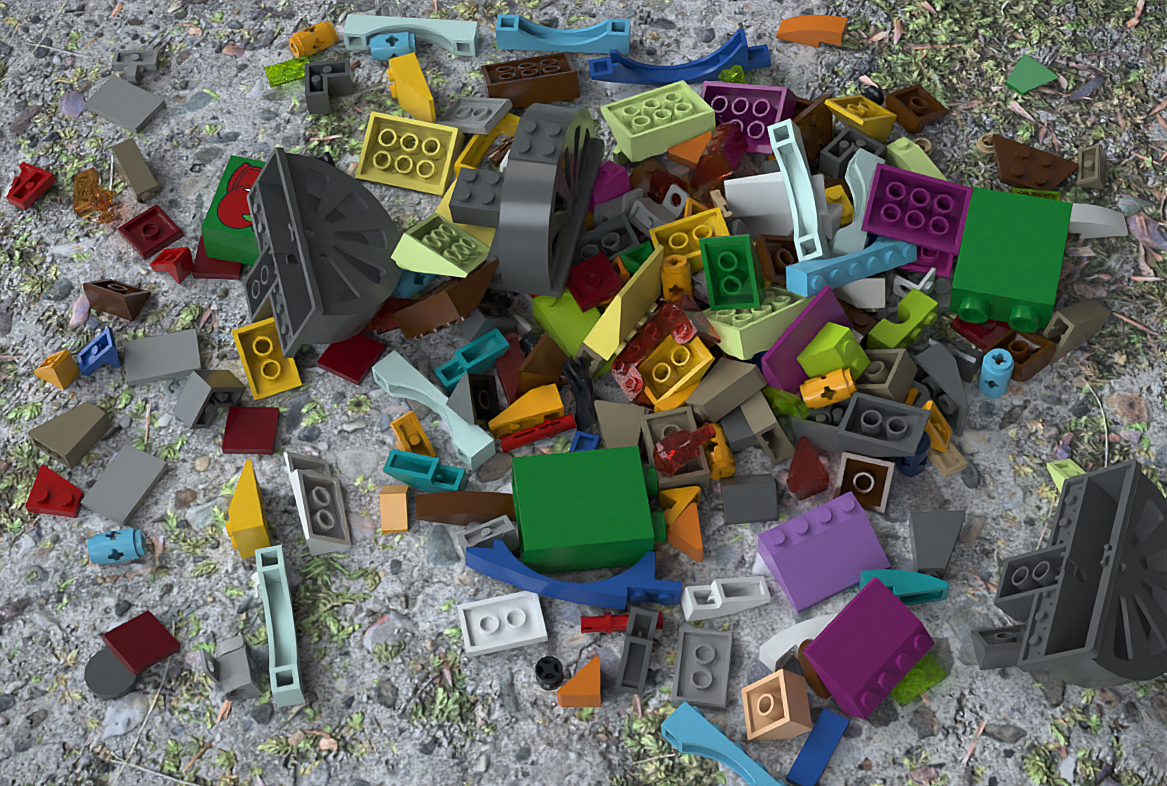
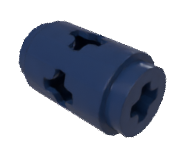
M925 430L915 456L895 458L897 469L905 476H917L925 470L931 445L930 437Z

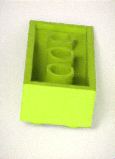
M565 287L562 297L539 295L532 299L533 318L568 357L573 356V359H575L580 345L601 318L597 308L593 307L582 313L567 287ZM622 350L618 356L616 355L592 380L628 361L625 351Z

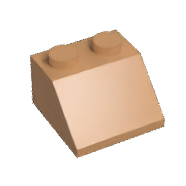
M780 669L741 689L748 741L792 739L813 729L805 677L785 669Z

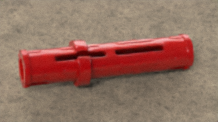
M572 413L553 420L548 418L544 420V423L499 437V442L503 452L506 453L507 451L548 437L550 439L555 438L556 434L575 429V420Z
M607 612L605 615L580 616L581 634L592 632L612 634L613 631H626L629 614L610 615V612ZM662 612L658 614L655 629H663Z

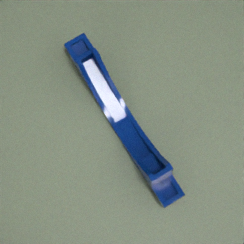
M738 29L722 47L698 60L679 65L658 66L640 63L626 57L617 49L610 50V57L588 60L591 80L638 85H669L682 80L687 84L727 80L728 73L771 67V58L767 44L748 47L744 29Z
M494 539L493 549L466 547L465 566L532 593L576 604L625 610L626 601H632L637 604L647 602L659 603L664 606L679 605L682 582L655 580V552L647 551L634 566L617 576L596 582L572 583L551 579L531 570L514 557L502 540Z

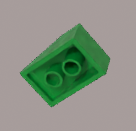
M750 234L700 238L699 244L711 311L760 308L766 298L763 272Z

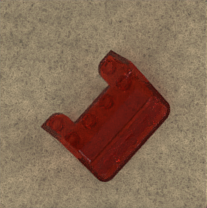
M682 291L674 292L636 332L629 343L627 342L624 349L613 360L611 365L612 376L630 403L654 410V404L644 392L646 387L645 378L638 368L670 334L677 343L682 345L691 343L697 336L718 344L722 341L689 294Z

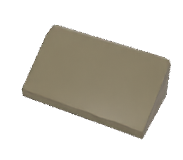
M1098 144L1078 149L1077 186L1106 189L1107 154L1102 145Z

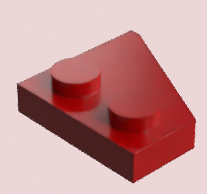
M22 162L19 166L21 173L14 178L13 186L9 189L6 198L11 205L27 210L56 181V178L51 172Z
M41 465L25 507L28 512L77 518L82 506L81 501L85 495L82 490L50 468Z

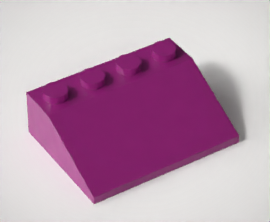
M704 81L700 97L715 111L716 135L712 136L709 149L774 155L767 127L793 119L797 96L788 87Z
M877 163L867 193L861 231L957 256L973 188Z
M828 285L824 286L761 358L763 376L768 382L765 385L766 394L789 410L795 404L798 405L803 401L800 385L809 379L796 358L828 321L850 328L852 331L849 319L831 287Z
M873 577L808 645L803 653L842 712L846 715L866 719L935 642L923 623L877 577Z

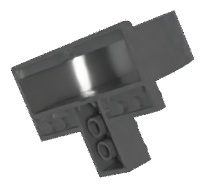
M534 103L528 107L519 120L508 154L505 172L461 167L449 202L453 223L496 228L486 263L498 259L499 265L487 288L557 298L563 296L605 151L604 140L596 138L593 119L587 109ZM563 158L565 160L566 178L562 167ZM557 194L563 200L562 210L554 213ZM559 231L557 240L552 251V242Z
M274 147L246 196L260 256L244 280L243 287L251 323L274 317L283 358H293L302 344H330L344 341L362 332L373 321L395 290L401 277L402 268L391 258L401 239V235L397 229L396 222L392 221L378 199L349 174L321 160L304 155L286 153L284 148Z
M1136 459L1065 479L1047 547L1005 559L994 605L1015 621L1029 618L1017 662V667L1023 672L1047 668L1062 680L1087 689H1102L1141 682L1167 673V500L1157 486L1141 471L1142 464Z

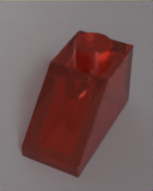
M805 436L799 440L789 466L788 479H786L790 492L795 493L800 501L828 490L830 477Z

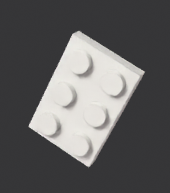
M522 591L457 605L467 658L548 641L538 594Z

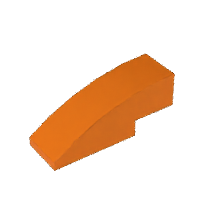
M832 15L791 17L782 20L776 38L818 48L821 42L841 46L847 31L848 18Z

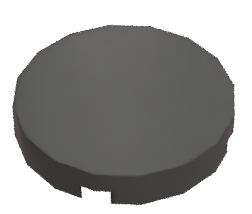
M107 647L98 651L89 659L85 667L84 679L88 689L96 697L104 700H113V698L118 696L121 698L130 693L136 687L140 679V673L134 676L110 648Z

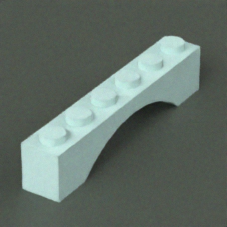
M348 14L343 30L346 49L368 50L371 49L370 38H375L376 35L408 31L410 34L415 33L416 40L436 44L453 55L476 56L479 42L478 22Z
M791 119L768 126L772 149L782 172L790 200L794 223V243L798 260L802 262L805 260L831 258L800 128Z
M859 148L849 161L845 180L850 187L854 202L853 221L849 226L839 229L828 243L831 258L861 251L869 241L868 232L861 231L865 203L873 171L877 163L884 164L885 160L862 148Z
M394 350L372 366L375 382L390 396L418 401L430 407L441 416L452 432L456 457L470 470H476L496 454L494 436L488 430L484 431L478 425H469L446 405L448 398L441 387L433 385L422 370L417 371L405 355L401 356Z
M282 545L256 549L257 572L268 634L272 695L278 708L305 703L287 559Z

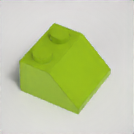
M829 321L796 358L809 379L843 368V370L850 368L856 381L871 363L850 328Z

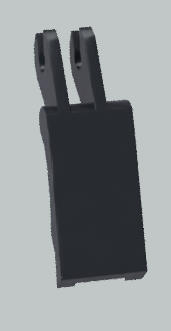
M570 356L568 360L566 359L562 363L561 369L572 384L571 392L576 402L575 421L577 423V430L584 431L595 423L592 379L588 376L583 359L579 357L577 365L573 356Z

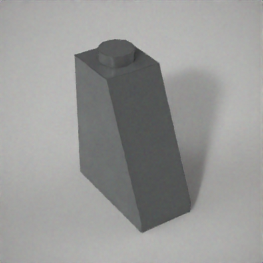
M965 510L911 512L908 528L914 572L943 580L963 526Z

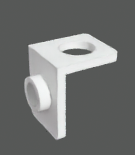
M932 267L919 285L896 276L893 293L904 298L908 294L900 288V285H904L910 291L915 287L928 296L935 284L936 269Z

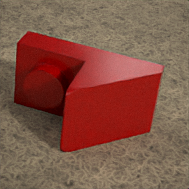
M189 247L164 249L149 266L155 272H168L178 284H181L192 272L194 265Z

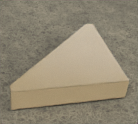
M720 190L711 191L710 195L714 207H720L725 223L733 221L732 211L727 212L728 204L724 197L721 196Z

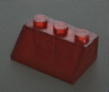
M725 122L716 127V131L711 136L708 144L705 145V149L699 158L690 182L691 189L735 172L749 147L738 122L732 124Z

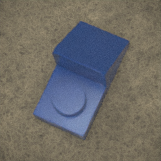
M107 327L77 354L81 374L89 377L104 363L117 368L120 367L112 328Z

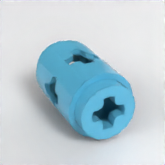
M408 31L376 35L375 38H370L373 60H378L379 62L388 61V59L395 58L392 55L393 53L397 56H402L415 52V55H418L415 33L410 34Z
M402 269L400 280L392 294L400 301L409 299L435 280L438 274Z
M1000 348L993 349L983 358L978 387L983 395L988 398H998L1008 390L1014 368V360L1008 351ZM998 359L1003 360V362H1001L1000 365H997V363H995L996 361H998ZM995 382L996 386H994V388L989 387V384Z
M135 527L95 534L93 538H88V553L92 564L106 565L134 560L147 553L144 532L142 529L136 530ZM114 534H119L116 536V540H111ZM119 553H123V554H124V555L120 556V559H115L116 557L119 556Z

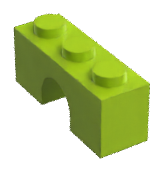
M914 287L899 302L897 318L904 323L895 324L883 318L868 333L866 348L869 350H907L908 345L912 341L916 342L927 326L931 327L938 318V302Z

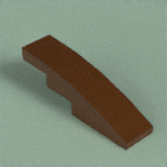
M467 491L419 494L416 496V520L467 526L470 521L486 523L507 515L510 521L516 522L513 494Z

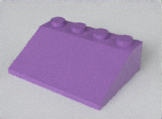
M851 491L758 535L757 552L797 613L859 584L861 571L891 568L864 509Z

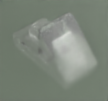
M375 0L376 16L411 18L410 6L402 1Z

